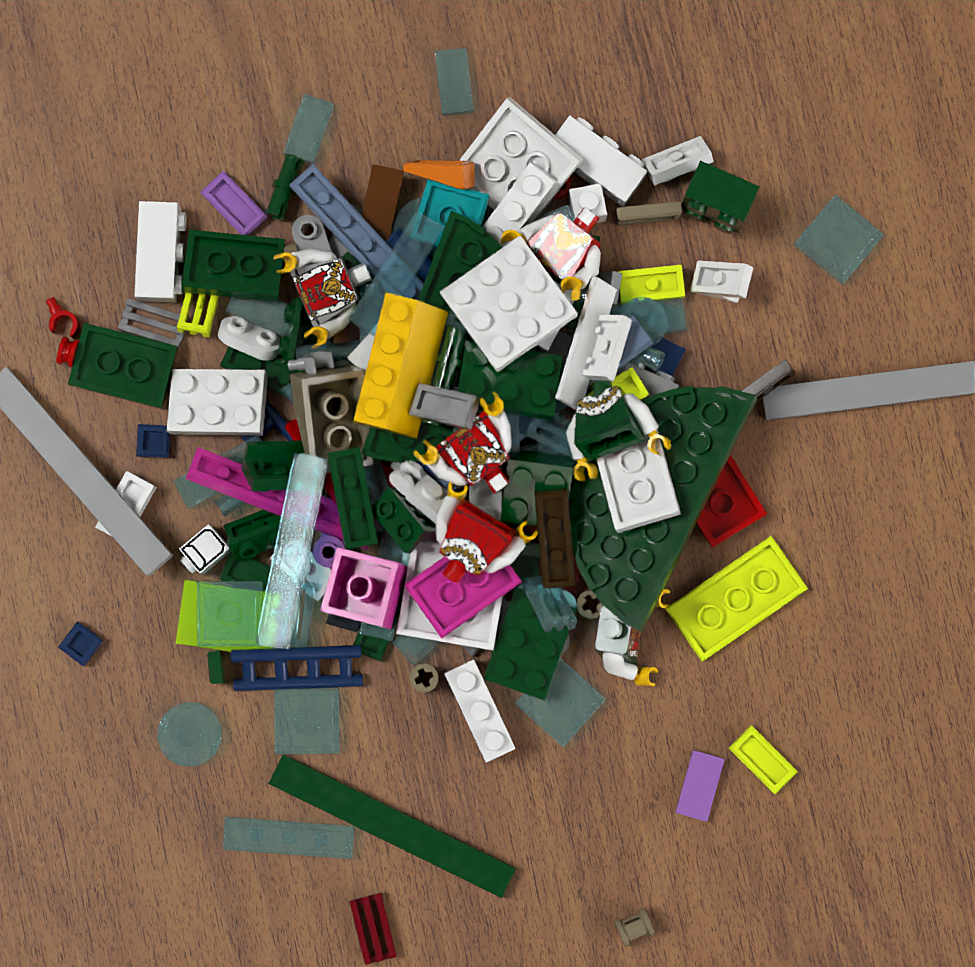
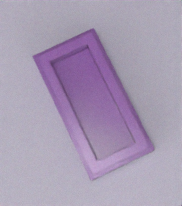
M224 171L200 192L241 235L252 234L268 218Z
M692 750L675 813L707 822L725 759Z

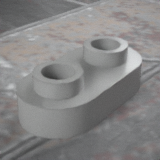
M303 215L294 222L292 235L298 251L312 248L331 252L324 226L317 217ZM305 226H312L314 231L311 235L305 236L302 234Z

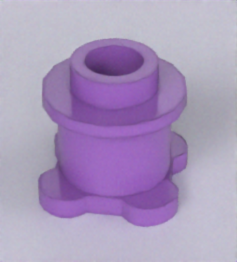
M322 533L321 538L315 543L312 553L317 563L321 566L332 568L335 554L333 556L327 555L324 548L331 546L336 553L337 547L345 549L343 540L335 536Z

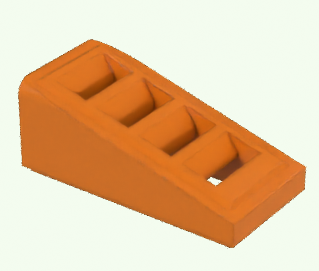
M414 160L403 164V171L454 188L466 190L475 186V162Z

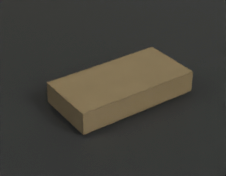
M681 201L618 207L615 212L616 225L678 220L682 213Z

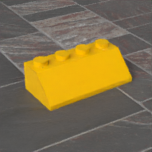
M386 292L353 423L417 439L422 419L415 418L409 413L419 383L431 384L448 316L447 311L418 300Z

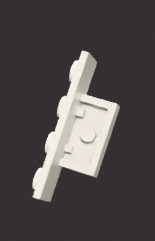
M598 277L591 278L555 397L575 410L579 399L585 397L590 380L614 381L632 322L625 315H609L617 289Z

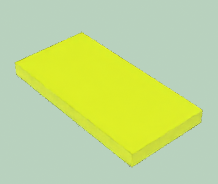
M770 536L669 605L665 610L700 661L703 662L808 588L773 537Z

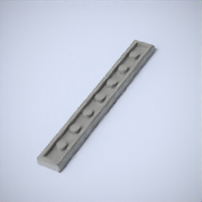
M975 361L782 385L762 398L765 421L975 394Z
M6 366L1 370L0 409L148 577L152 576L174 555L11 369Z

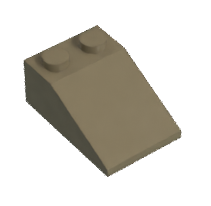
M350 364L335 368L318 369L316 374H308L306 371L290 374L293 406L310 475L330 472L328 452L360 447L362 452L370 427L353 423L364 381V370ZM362 455L364 466L373 465V458Z

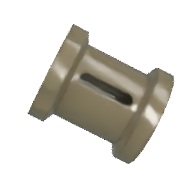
M591 590L584 591L577 599V612L581 617L590 620L596 619L600 616L602 603L599 601V604L596 606L597 612L594 614L590 610L584 611L582 605L586 603V596H589L592 600L598 599Z
M418 664L410 672V684L418 692H430L438 684V671L430 664ZM420 669H424L426 673H433L434 677L429 680L430 686L425 687L423 683H416V678L420 676Z
M644 907L639 909V913L623 920L619 918L614 920L625 947L630 945V941L646 934L650 936L655 934Z

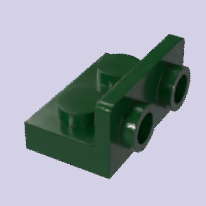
M388 487L372 507V514L404 553L411 554L420 541L424 543L426 541L439 543L436 539V524L407 501L405 496L395 487Z

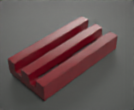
M382 893L350 900L349 903L365 965L397 957ZM373 901L377 903L388 951L383 953L370 904ZM361 904L364 905L376 953L371 956L358 905Z

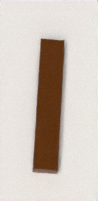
M373 164L361 216L386 242L391 235L404 171ZM373 277L371 281L362 284L357 289L360 300L356 302L357 312L345 329L335 334L331 350L333 353L349 356L369 334L379 289V283Z

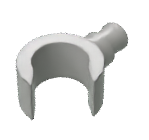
M330 350L311 352L301 358H297V360L288 361L290 371L297 369L299 371L305 370L308 374H316L317 368H335L332 351Z

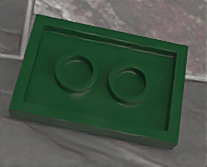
M189 229L182 292L278 302L282 274L277 273L276 270L282 269L283 259H273V257L284 253L285 239Z
M84 323L68 385L162 409L178 347Z
M465 341L458 392L475 395L480 399L483 398L487 405L494 403L495 396L493 392H496L503 401L505 414L553 421L562 356L527 351L497 373L475 342ZM479 403L478 409L484 410L481 404Z
M516 587L483 679L545 701L577 608Z

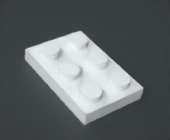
M172 369L166 431L169 434L263 436L268 373L265 370Z
M648 434L644 435L645 441L597 458L617 533L681 514L661 440L655 443V448L659 455H656L648 448V441L650 439Z

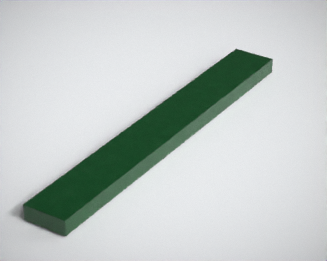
M284 754L268 783L500 898L503 897L516 870L515 867Z

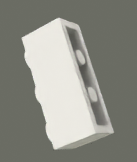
M569 116L555 136L583 159L574 173L591 185L601 183L603 194L621 207H624L646 178L648 171L644 169L645 164L632 154L627 157L618 150L619 145L607 136L601 138L592 132L594 128L586 120L580 117L576 120Z
M139 201L134 297L140 302L177 303V295L183 294V275H178L179 263H184L185 245L180 243V231L186 230V212H181V207L178 203Z
M472 660L444 673L485 761L489 762L516 749L475 661Z

